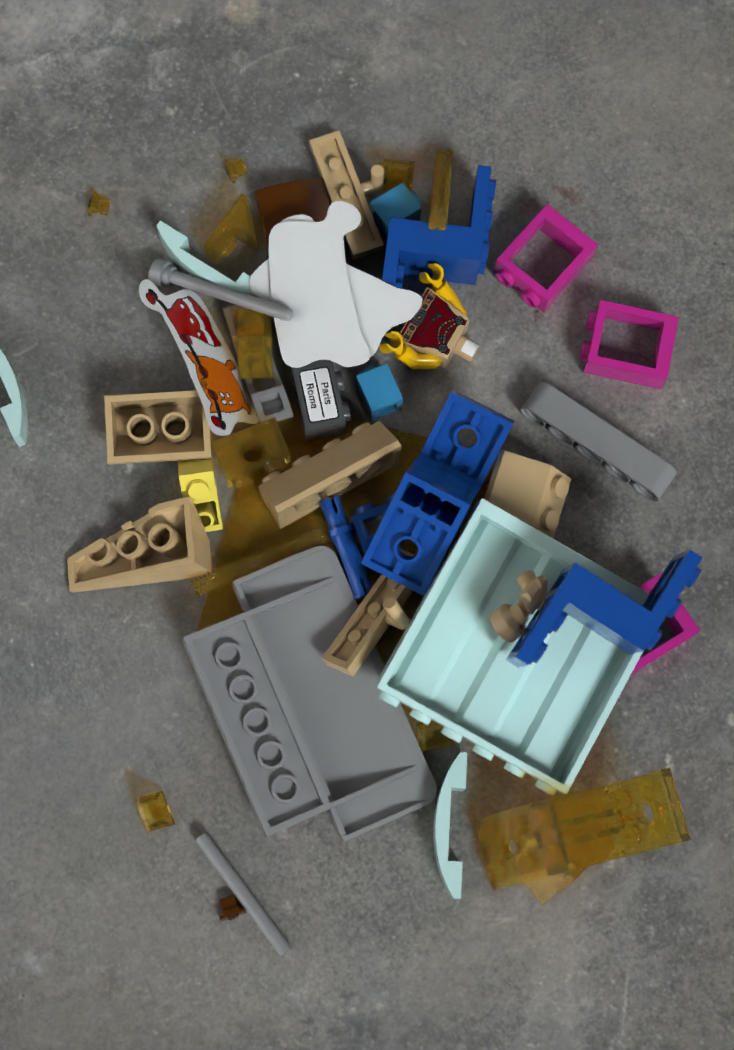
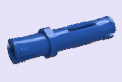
M334 496L332 500L330 498L325 499L319 505L328 524L329 532L327 534L329 540H333L353 592L354 600L362 599L363 596L365 598L371 590L372 584L365 565L361 564L362 557L353 535L355 528L352 523L349 524L340 496Z

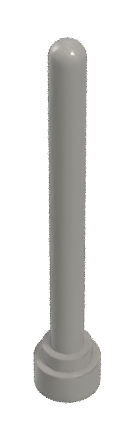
M158 258L150 267L149 280L157 286L166 288L175 284L284 321H290L293 318V311L288 307L178 272V269L174 267L172 262Z

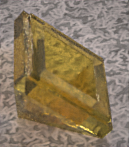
M382 158L384 183L380 191H389L401 183H404L408 190L411 191L415 161Z
M432 720L429 725L422 722L416 723L418 744L422 752L454 746V740L441 733L443 726Z
M163 791L135 799L139 820L147 833L175 824Z

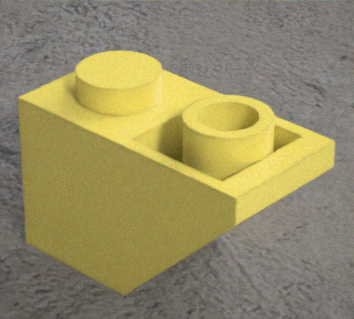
M213 458L178 460V476L182 498L189 496L193 499L206 532L223 530Z

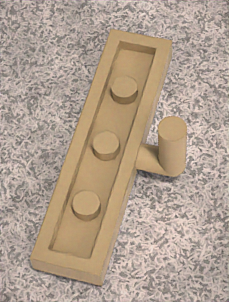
M340 130L309 140L310 150L320 176L323 178L331 204L335 201L347 202L357 208L361 215L359 226L344 235L352 260L384 250L383 241L365 197L383 188L384 168L381 165H374L371 168V180L360 183Z
M401 550L402 553L405 554V555H407V556H414V555H415V554H412V553H410V552ZM381 574L323 655L322 660L326 665L353 677L389 625L399 629H406L410 620L402 607L413 590Z

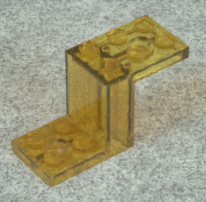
M670 768L657 770L607 786L550 797L474 820L492 891L691 840ZM645 804H648L652 810L651 821L645 816ZM511 839L513 840L516 846L515 855L512 853L510 849Z

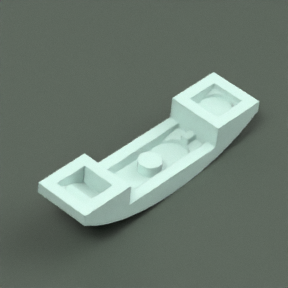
M158 222L156 226L160 241L169 257L184 274L257 297L249 285L251 276L243 272L238 280L234 282L189 254L188 237L164 222Z
M0 349V377L12 403L1 407L0 410L14 440L21 447L26 445L28 432L26 402L18 378Z
M465 752L459 753L445 775L434 813L433 841L435 857L441 879L451 899H461L463 862L448 861L451 791H464L466 789L467 753Z

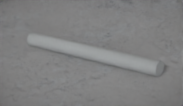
M207 832L195 839L197 845L279 956L282 957L292 949Z

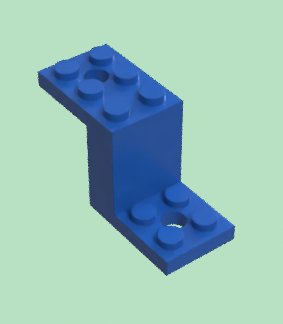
M478 165L469 227L390 217L382 281L402 289L404 277L419 278L421 272H426L432 278L433 272L428 267V264L436 263L442 266L444 270L443 279L447 282L476 285L478 274H484L488 258V237L493 210L491 209L496 188V180L490 179L491 166Z
M452 390L421 453L405 472L361 564L424 596L515 421ZM463 428L472 429L477 435V442L473 445L463 444L459 439V431ZM405 539L413 541L417 545L418 553L414 556L403 554L399 546L400 541Z
M691 549L673 556L643 605L632 600L577 563L564 568L548 592L540 611H536L526 627V632L520 636L506 660L516 667L531 665L533 662L537 663L548 647L543 642L548 633L551 634L552 631L557 632L567 615L628 654L644 652L646 648L651 650L662 635L663 631L658 628L665 617L672 618L680 607L682 600L678 596L685 586L690 588L698 578L701 569L697 566L703 557Z

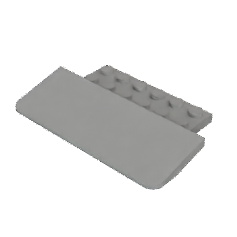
M315 546L234 580L231 585L243 613L182 638L264 837H268L328 810L342 843L420 809L434 800L437 792L436 783L401 703H399L397 708L378 698L381 691L374 688L385 667L376 645L353 677L327 666L322 660L323 655L358 608L339 560L330 548Z

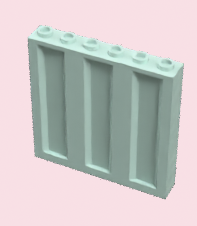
M481 498L475 503L410 620L408 627L405 629L375 683L374 688L381 691L378 698L397 708L401 702L411 708L412 711L409 715L418 721L429 725L432 720L443 726L441 733L458 743L464 738L475 744L472 751L490 761L493 756L505 761L506 764L503 768L519 778H523L526 773L537 779L534 786L549 795L554 796L556 791L567 795L643 652L628 654L567 615L558 631H552L551 634L548 633L543 642L548 647L537 663L533 662L531 665L516 667L507 661L506 658L518 639L514 642H508L501 638L491 624L490 614L502 604L511 606L517 604L519 601L518 596L521 593V586L517 583V577L524 571H534L536 578L544 575L547 579L548 594L562 570L574 563L579 564L640 605L644 604L649 593ZM537 609L532 615H528L529 620L525 623L526 627L529 624L532 617L534 616V614L536 613Z

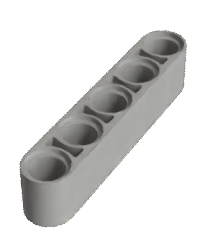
M539 382L520 408L522 415L530 422L648 500L658 502L677 475L675 468L668 462L548 383Z

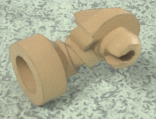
M531 570L521 573L517 577V583L521 586V593L518 596L519 601L517 604L512 606L502 604L491 612V624L498 635L504 640L514 642L526 632L525 623L529 620L528 615H532L536 609L540 611L547 597V579L544 575L536 578L534 571Z

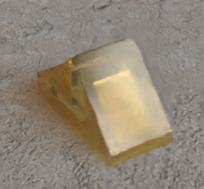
M242 193L204 244L206 257L216 264L220 262L223 256L228 257L232 253L237 240L254 251H258L248 198Z
M237 310L239 379L273 378L271 316L253 310Z

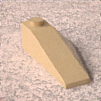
M188 496L159 503L148 509L149 513L135 522L130 520L121 526L122 529L106 539L100 538L67 558L69 591L74 593L177 581L212 573L210 541L193 499Z

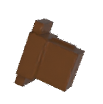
M234 894L219 899L223 913L219 917L221 922L227 919L238 918V915L246 913L244 908L240 909Z

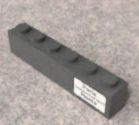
M266 246L267 260H268V259H269V246ZM318 360L300 368L289 366L305 442L345 435L346 423L351 422L348 402H341L339 392L344 391L341 371L335 372L333 361Z

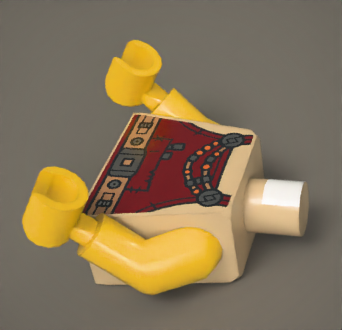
M430 263L428 267L433 272L432 278L426 272L419 274V279L422 283L432 284V288L427 287L421 297L423 301L420 309L411 320L406 322L400 333L392 331L384 335L390 339L391 346L387 343L380 344L379 346L382 353L394 352L395 358L413 370L436 369L437 367L446 368L454 354L471 363L480 347L478 343L465 337L470 320L457 294L448 282L443 279L444 270L442 266Z

